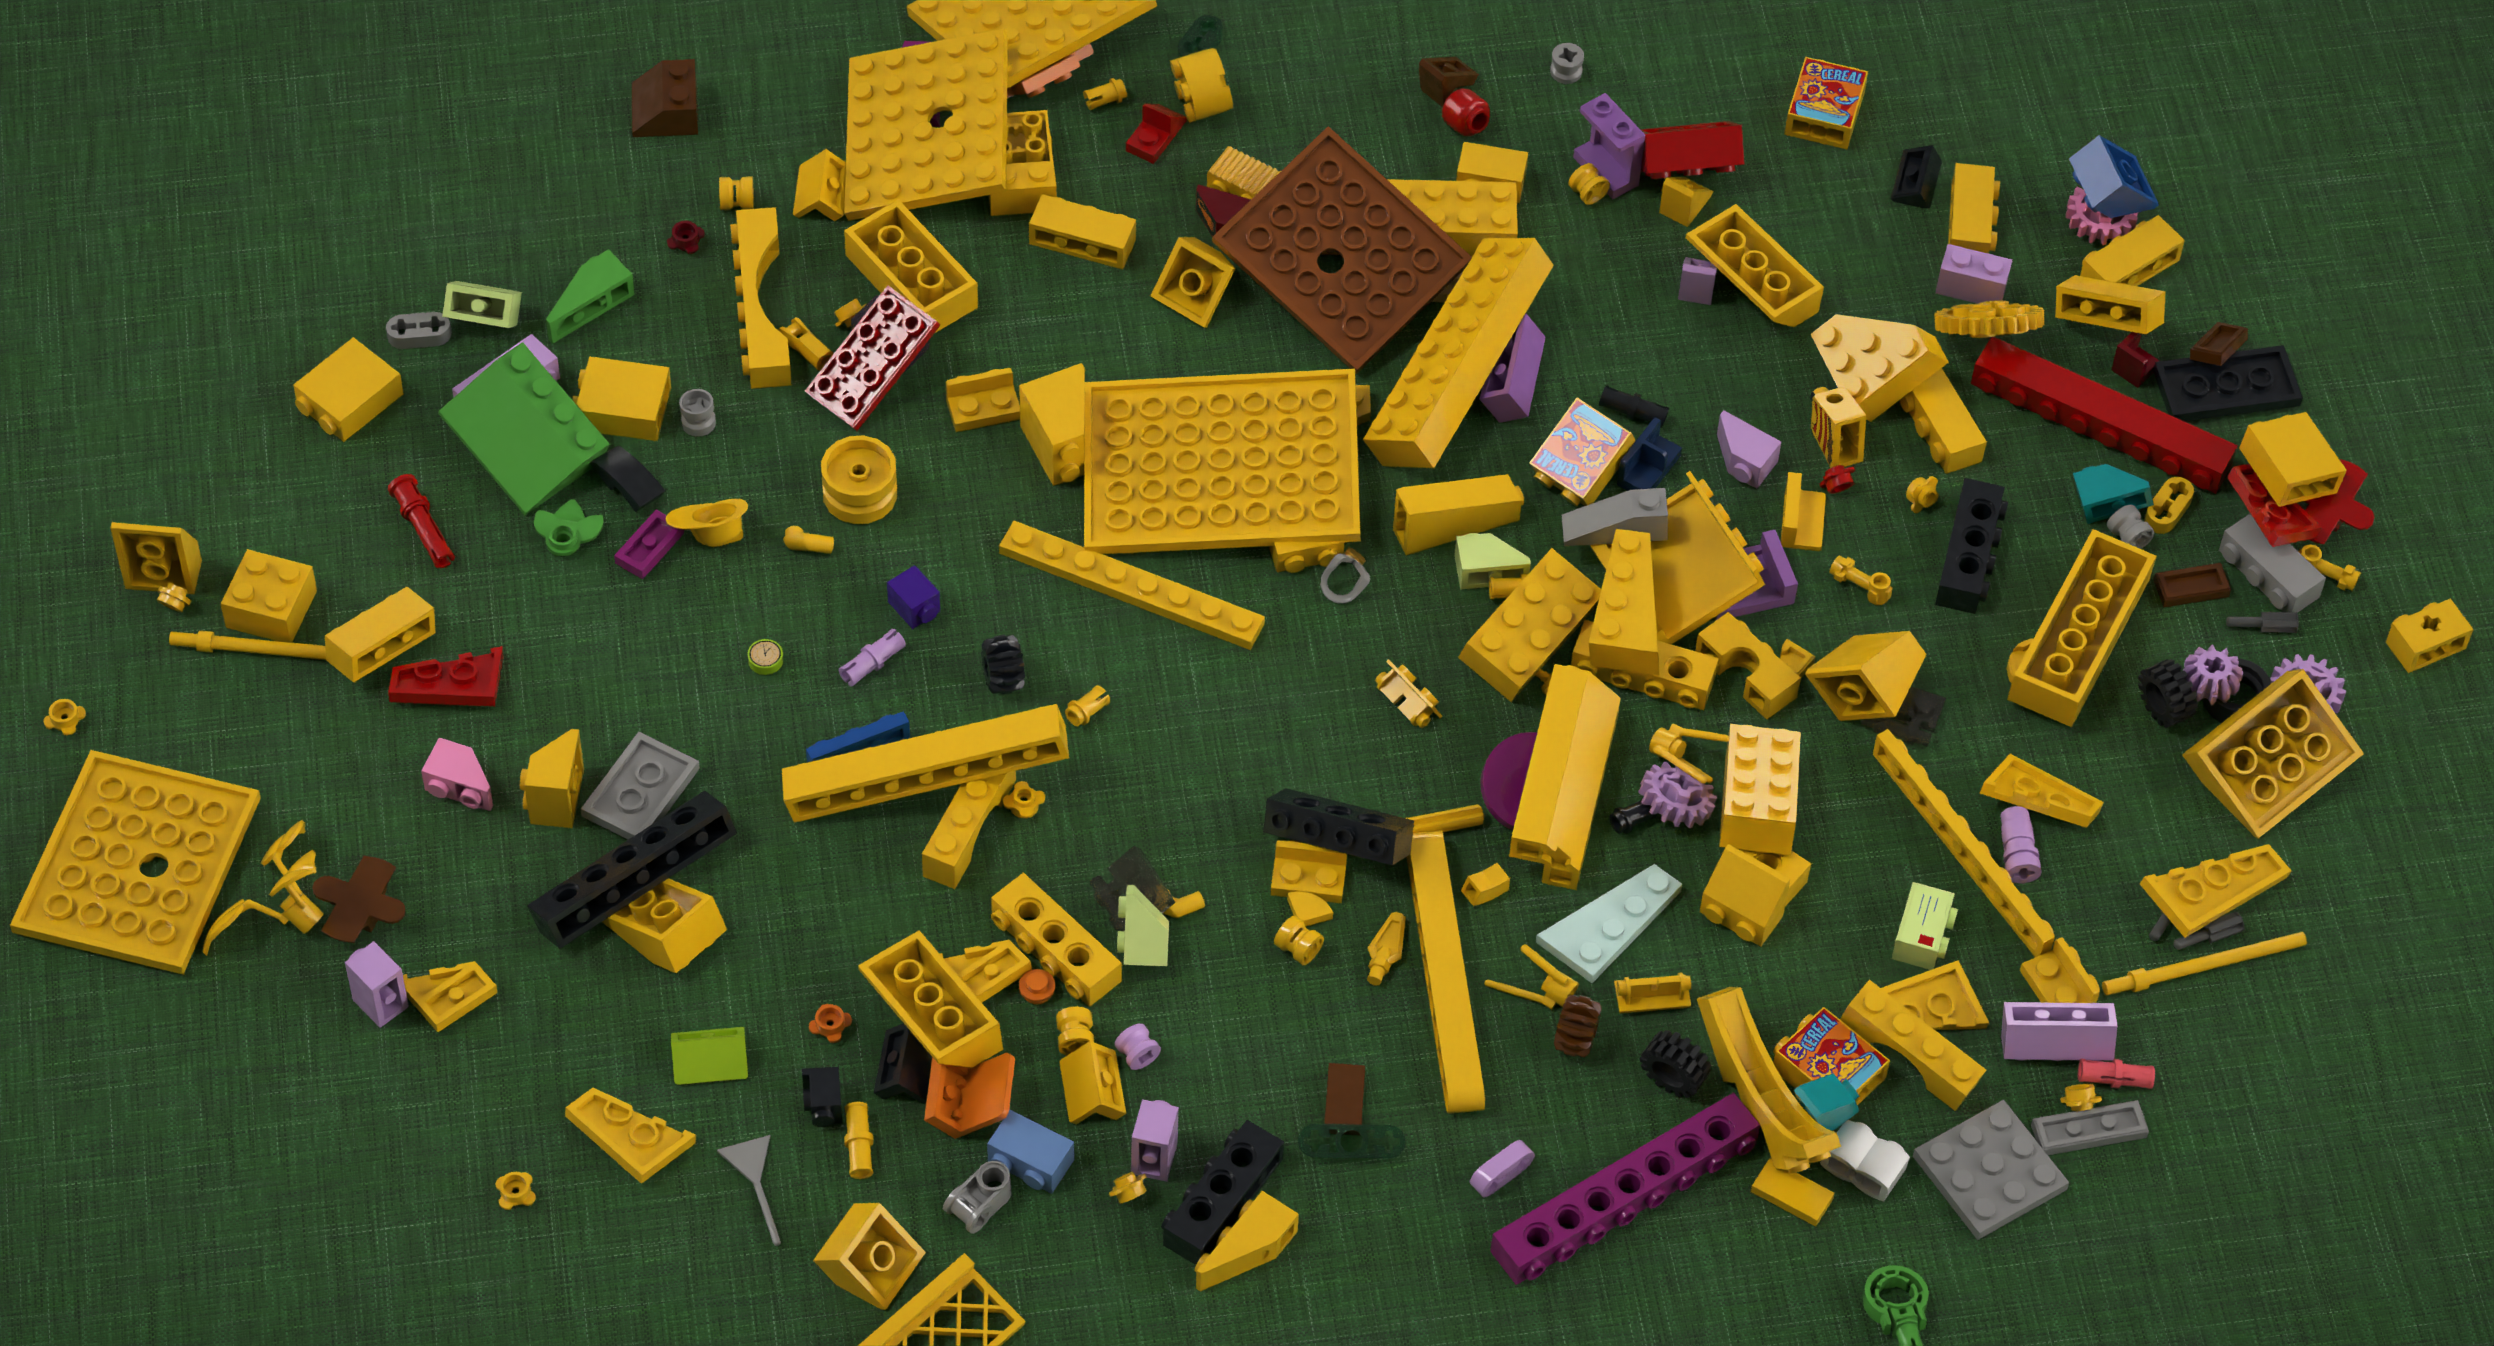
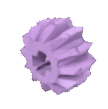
M2213 644L2208 648V651L2198 647L2194 655H2189L2186 658L2183 671L2185 670L2188 675L2186 677L2187 681H2191L2193 684L2191 690L2197 693V702L2206 698L2211 706L2216 702V699L2226 703L2230 699V695H2235L2239 691L2243 671L2238 666V656L2228 657L2227 648L2219 652L2216 651Z

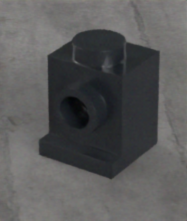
M839 1066L802 1069L804 1112H812V1124L817 1127H828L832 1124L842 1123Z

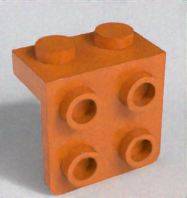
M1004 1053L984 1061L973 1068L938 1064L932 1057L924 1121L956 1139L1004 1120L1010 1109L1015 1057L1009 1053Z

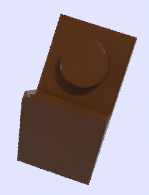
M1457 57L1422 58L1419 63L1421 90L1442 107L1446 98L1453 93L1455 88L1474 85L1479 76L1478 73Z

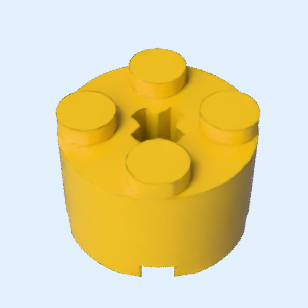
M1215 48L1205 49L1170 60L1175 79L1179 78V80L1174 81L1179 100L1184 99L1187 102L1183 106L1189 123L1233 109L1230 87L1226 85L1225 71Z

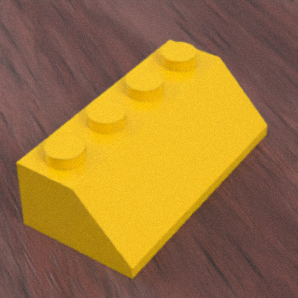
M1737 204L1686 234V239L1773 322L1796 327L1819 312L1824 286Z
M920 930L858 965V969L938 1064L973 1068L1003 1050L999 1022Z

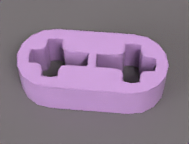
M1517 1140L1479 1167L1472 1175L1470 1184L1482 1197L1490 1196L1522 1173L1531 1164L1535 1154L1522 1140Z

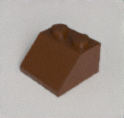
M695 59L662 60L631 83L633 137L698 135Z

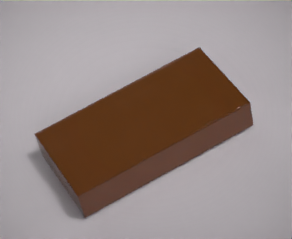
M2217 322L2190 349V360L2222 366L2248 340V328Z
M2221 563L2155 573L2153 579L2163 608L2227 598L2231 593V588Z
M1329 1063L1324 1133L1361 1136L1365 1065Z

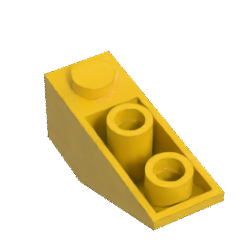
M1261 1191L1254 1201L1249 1199L1242 1207L1238 1216L1239 1220L1234 1226H1227L1221 1232L1216 1248L1211 1254H1203L1197 1262L1194 1270L1196 1272V1289L1203 1291L1276 1259L1298 1232L1299 1214L1264 1191Z

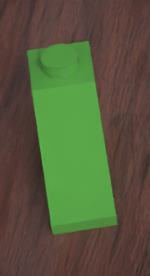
M609 249L598 256H593L585 264L581 265L546 318L548 339L552 344L635 295L632 273Z

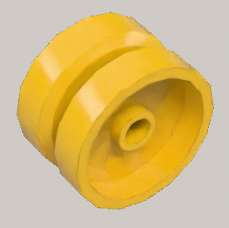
M865 435L849 436L836 441L826 450L821 460L823 502L832 515L841 521L852 524H869L882 519L893 509L897 500L896 459L886 444L879 439Z

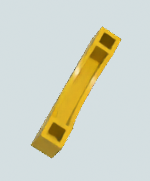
M776 207L736 210L737 224H730L732 244H739V250H733L734 270H741V276H735L736 296H743L744 301L737 302L738 321L745 322L746 328L739 329L741 349H748V355L741 356L743 376L750 375L751 389L792 386L788 338L778 331L766 317L758 299L762 278L770 264L780 254Z

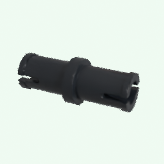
M1605 385L1599 401V406L1626 414V418L1633 420L1635 417L1650 423L1656 417L1661 420V428L1664 426L1670 408L1642 399L1641 394L1635 393L1633 396L1611 388L1608 385Z

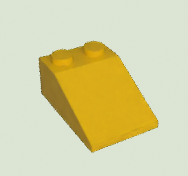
M111 523L110 529L125 589L157 591L159 586L167 588L168 584L172 583L187 590V594H195L202 563L198 540L182 528Z
M669 878L602 921L653 964L674 973L685 968L692 959L706 947L711 946L727 930L713 896Z

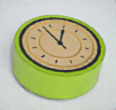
M769 639L754 642L748 649V664L750 668L761 675L777 672L783 664L781 646Z

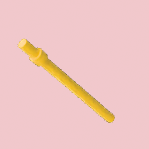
M200 630L198 634L171 631L169 636V645L194 647L199 652L212 653L213 649L326 660V648L323 645L216 636L214 632Z
M2298 932L2147 971L2144 968L2128 971L2127 976L2103 981L2102 989L2106 996L2127 990L2138 992L2149 989L2151 984L2306 946L2307 939L2304 932Z

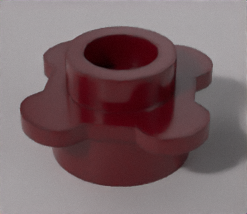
M680 221L673 226L672 237L667 239V246L672 250L678 248L686 251L688 254L696 253L699 250L698 243L700 239L704 238L705 232L691 221Z

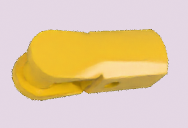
M797 317L791 320V325L788 327L782 326L778 329L788 338V346L796 350L819 371L834 354Z

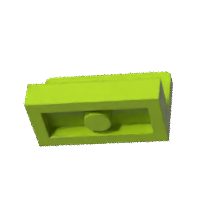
M744 1027L671 1033L675 1084L736 1080L748 1077Z

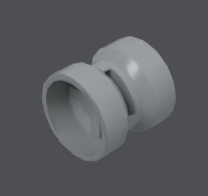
M692 389L685 392L679 402L683 430L691 436L708 435L716 425L712 395L703 389Z
M2126 505L2120 508L2107 522V527L2113 535L2120 536L2121 541L2140 549L2145 547L2155 534L2148 522L2140 520L2141 514L2134 505Z

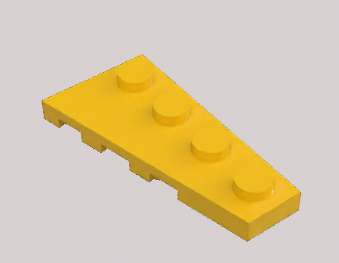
M2267 844L2230 854L2225 859L2202 861L2198 866L2184 869V867L2171 869L2168 874L2144 876L2140 885L2183 937L2186 938L2283 881L2292 870L2274 849Z

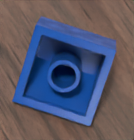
M2097 136L2069 158L2075 170L2072 172L2075 181L2083 187L2086 194L2084 200L2093 212L2097 213L2099 211L2109 218L2155 209L2159 206L2136 156L2104 137Z

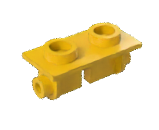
M1388 659L1386 662L1392 669L1388 673L1382 672L1376 677L1377 689L1394 705L1403 697L1406 698L1397 708L1413 726H1419L1420 728L1427 726L1431 720L1429 716L1433 712L1441 718L1442 715L1435 708L1439 701L1426 687L1419 691L1412 684L1416 677L1403 664L1397 668Z
M1682 972L1676 976L1640 979L1624 977V980L1614 981L1619 1014L1691 1008L1689 995L1691 978L1690 975H1683Z

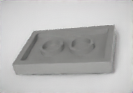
M638 732L582 806L581 815L629 840L667 814L700 769L699 761Z

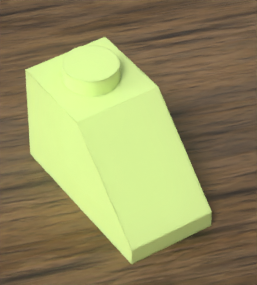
M1469 533L1463 536H1456L1454 557L1460 590L1489 587L1490 577L1520 578V574L1530 573V558L1493 534Z

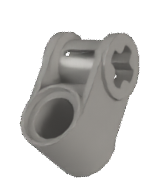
M999 1161L984 1163L962 1185L955 1188L944 1202L943 1210L947 1214L953 1213L966 1224V1230L971 1234L978 1232L988 1222L990 1217L1006 1204L1011 1197L1009 1169ZM992 1181L1002 1183L998 1187H988L986 1185Z

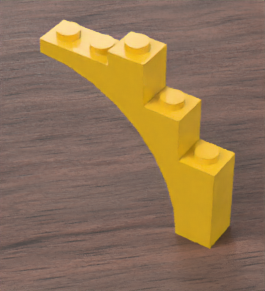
M1727 987L1697 998L1723 1082L1736 1084L1741 1102L1762 1128L1774 1167L1776 1169L1788 1170L1789 1174H1793L1810 1168L1809 1162L1814 1163L1831 1157L1830 1151L1841 1147L1837 1132L1826 1129L1815 1121L1788 1089L1759 1035L1742 988Z

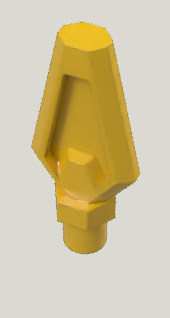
M1391 913L1368 946L1371 960L1368 965L1370 972L1367 981L1372 985H1380L1383 976L1389 972L1391 965L1401 960L1406 917L1402 913Z

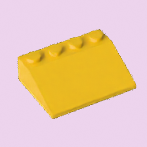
M2304 669L2285 672L2183 753L2182 756L2208 790L2255 838H2260L2364 753Z

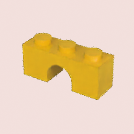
M1727 612L1698 633L1695 651L1719 658L1716 671L1718 675L1731 667H1743L1752 672L1746 678L1743 698L1764 718L1769 719L1797 698L1801 680L1797 671L1777 657L1767 643L1761 642L1754 636L1743 621L1737 620Z

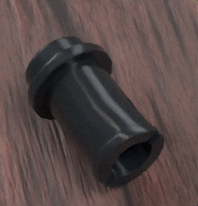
M1641 799L1625 808H1615L1613 813L1610 814L1609 819L1612 828L1617 833L1623 832L1628 834L1632 831L1633 827L1655 818L1657 814H1651L1649 811L1652 806L1642 804Z

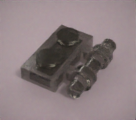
M1911 686L1896 717L1862 719L1861 725L1873 728V732L1877 734L1889 729L1894 736L1903 738L1904 743L1910 745L1917 743L1928 747L1932 734L1922 731L1920 728L1934 733L1945 706L1946 698ZM1890 718L1895 719V720H1898V721H1901V722H1904V723H1907V724H1909V725L1907 726V725L1901 724V723H1899V722L1890 720Z
M1136 846L1130 848L1108 867V870L1114 877V880L1109 884L1100 875L1090 881V885L1095 891L1094 898L1100 906H1104L1110 915L1109 921L1115 930L1125 931V918H1118L1119 902L1116 898L1122 893L1126 896L1127 885H1135L1162 914L1175 903L1141 848Z

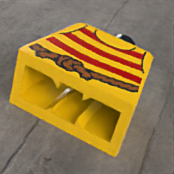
M1819 387L1815 389L1810 395V400L1812 401L1811 429L1830 468L1838 465L1846 467L1863 462L1866 429L1865 412L1846 388L1840 387L1828 390L1826 387Z

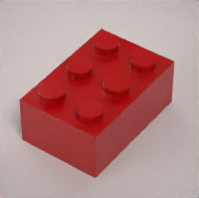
M1723 121L1640 129L1645 134L1641 171L1645 173V176H1651V179L1671 177L1670 171L1683 173L1684 176L1703 174V168L1716 170L1717 173L1735 171V165L1745 164L1742 125Z

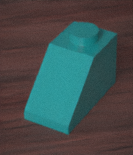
M2108 464L2089 466L2082 471L2073 473L2087 524L2110 518L2117 510L2126 505H2134L2137 510L2154 505L2148 481Z
M1834 1073L1794 1089L1800 1105L1815 1121L1826 1129L1834 1131L1860 1111L1855 1101L1859 1095L1847 1079L1840 1082Z

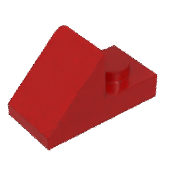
M1144 104L1142 107V122L1127 140L1126 152L1154 164L1186 123L1187 117L1160 104Z

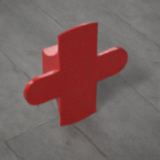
M2342 459L2339 460L2347 471L2338 492L2303 501L2309 504L2305 511L2322 527L2318 536L2309 540L2323 545L2333 531H2338L2343 522L2358 530L2368 529L2374 522L2373 511L2354 500L2368 473L2359 466Z

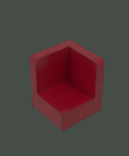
M2131 332L2117 345L2111 371L2139 388L2154 373V364L2160 360L2139 347L2141 333Z

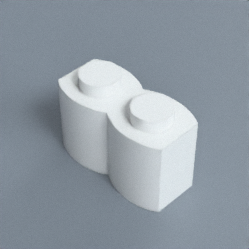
M1847 1120L1837 1132L1841 1147L1831 1150V1157L1822 1160L1820 1164L1836 1177L1852 1182L1865 1194L1877 1200L1885 1201L1906 1170L1910 1156L1898 1143L1877 1138L1867 1125Z

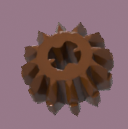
M1570 995L1566 998L1555 1034L1554 1046L1556 1050L1573 1057L1585 1058L1590 1054L1601 1017L1602 1008L1599 1002L1582 995Z

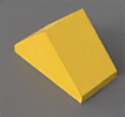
M1666 177L1663 183L1659 213L1688 227L1711 198L1714 191L1686 177Z

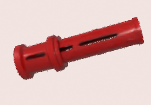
M412 474L398 476L388 485L387 490L390 496L397 499L402 517L413 524L436 568L449 566L451 564L450 561L455 560V556L429 512L430 503L427 497L422 496L417 488V479Z

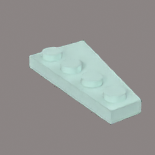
M1653 864L1537 934L1536 943L1586 980L1593 983L1674 900L1682 890V883Z

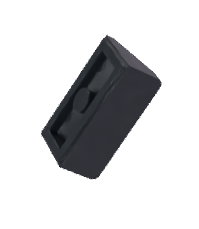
M1933 145L1903 150L1891 195L1893 202L1920 208L1931 207L1942 160Z

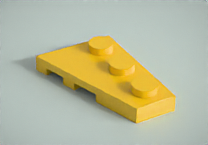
M1959 960L1881 988L1934 1030L1987 1029L1989 1021Z

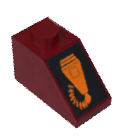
M1199 184L1196 189V211L1212 237L1251 200Z

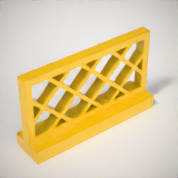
M964 1253L858 1346H900L901 1344L902 1346H907V1339L912 1334L929 1335V1346H934V1335L956 1336L955 1346H960L961 1336L982 1337V1346H1001L1021 1329L1026 1321L974 1269L975 1263ZM973 1283L983 1293V1304L961 1303L962 1291L969 1284ZM956 1297V1303H949ZM988 1299H989L994 1305H988ZM940 1310L956 1311V1328L934 1327V1315ZM961 1311L983 1312L982 1330L961 1329ZM988 1313H1003L1012 1324L1004 1331L988 1330ZM929 1320V1327H921ZM987 1338H995L987 1345Z

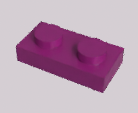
M656 509L614 555L615 564L644 579L682 537L684 529L668 525L665 520L667 515Z

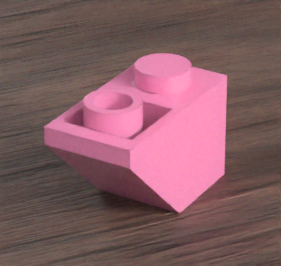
M438 738L421 770L425 791L438 798L447 797L460 801L469 808H481L491 811L493 802L490 785L473 749Z

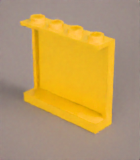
M1691 471L1686 473L1691 484L1666 499L1668 540L1651 541L1657 640L1668 644H1673L1765 585L1760 575V572L1764 570L1761 562L1754 552L1747 555L1743 547L1748 545L1737 527L1730 530L1726 523L1731 519L1720 503L1715 506L1710 501V498L1714 496L1713 492L1704 479L1697 481ZM1612 544L1590 545L1606 570Z

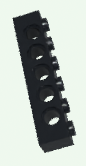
M703 791L528 904L527 907L539 933L561 949L736 835L737 831L726 806L708 792Z

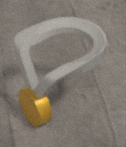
M1348 547L1344 554L1340 553L1334 556L1321 576L1320 586L1323 594L1335 603H1347L1355 599L1370 582V575L1362 566L1366 561L1365 558L1350 547ZM1341 562L1352 563L1361 575L1353 590L1345 595L1333 593L1327 584L1329 575Z

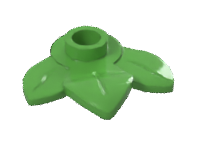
M574 499L561 506L555 514L538 510L534 518L536 532L546 539L548 550L557 556H568L575 553L580 544L590 542L598 537L604 525L602 515L585 517L581 507Z

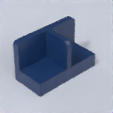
M1654 417L1621 459L1617 480L1619 487L1627 491L1656 488L1680 458L1682 447L1659 435L1660 419Z

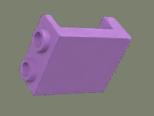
M1604 93L1580 107V113L1592 125L1590 141L1574 149L1573 158L1581 166L1587 163H1592L1596 166L1598 175L1606 177L1610 182L1607 194L1613 200L1639 186L1645 134Z
M1776 530L1762 532L1759 545L1743 548L1747 555L1754 552L1764 567L1760 575L1765 585L1714 617L1715 620L1727 612L1737 617L1794 604L1798 582Z

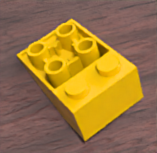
M1047 110L1007 113L1006 192L989 195L991 216L1034 213L1042 194L1057 197Z

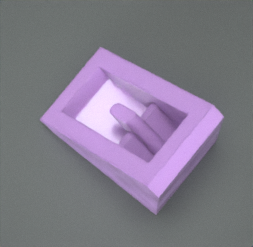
M1685 257L1678 300L1711 305L1717 268L1710 261Z

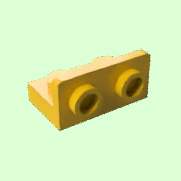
M1011 368L993 369L985 373L958 376L946 381V402L955 432L1020 420V405L1013 385V372Z
M1295 840L1277 841L1271 895L1287 897L1289 892L1302 891L1317 895L1326 902L1342 904L1347 854Z
M2063 937L2055 940L2051 951L2021 964V974L2041 1003H2097L2100 992L2097 980L2093 975H2088L2081 965L2077 951L2072 946L2069 947Z

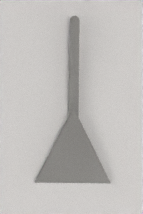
M770 1135L718 1149L717 1152L753 1183L773 1244L779 1246L781 1241L760 1182Z

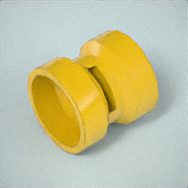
M753 176L742 177L740 180H732L730 177H719L720 210H731L733 207L738 206L744 210L754 209ZM734 185H736V201H734Z
M1295 915L1288 918L1282 924L1274 938V945L1282 951L1293 953V958L1301 965H1307L1320 951L1324 942L1323 935L1316 930H1308L1305 927V923Z
M1076 1006L1064 1008L1057 1013V1029L1061 1032L1058 1036V1049L1061 1054L1067 1056L1087 1042H1094V1035L1090 1031L1093 1026L1092 1012L1089 1009Z

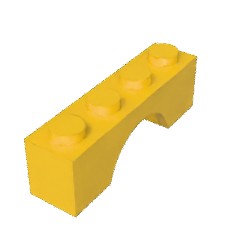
M1016 771L960 785L922 852L923 877L956 889L971 862L973 848L986 817L996 805L999 807L1003 805V798L1009 794L1016 781Z
M1870 979L1850 1002L1840 1018L1842 1022L1868 1043L1884 1044L1905 1056L1921 1073L1926 1089L1954 1111L1959 1108L1986 1072L1984 1067Z

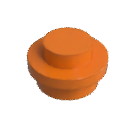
M1029 970L1020 978V994L1031 1004H1043L1053 996L1055 980L1045 970Z

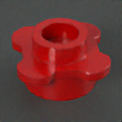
M1838 465L1825 471V476H1823L1824 480L1819 483L1820 487H1827L1829 494L1839 493L1852 487L1854 481L1851 473L1855 472V468H1844V465Z

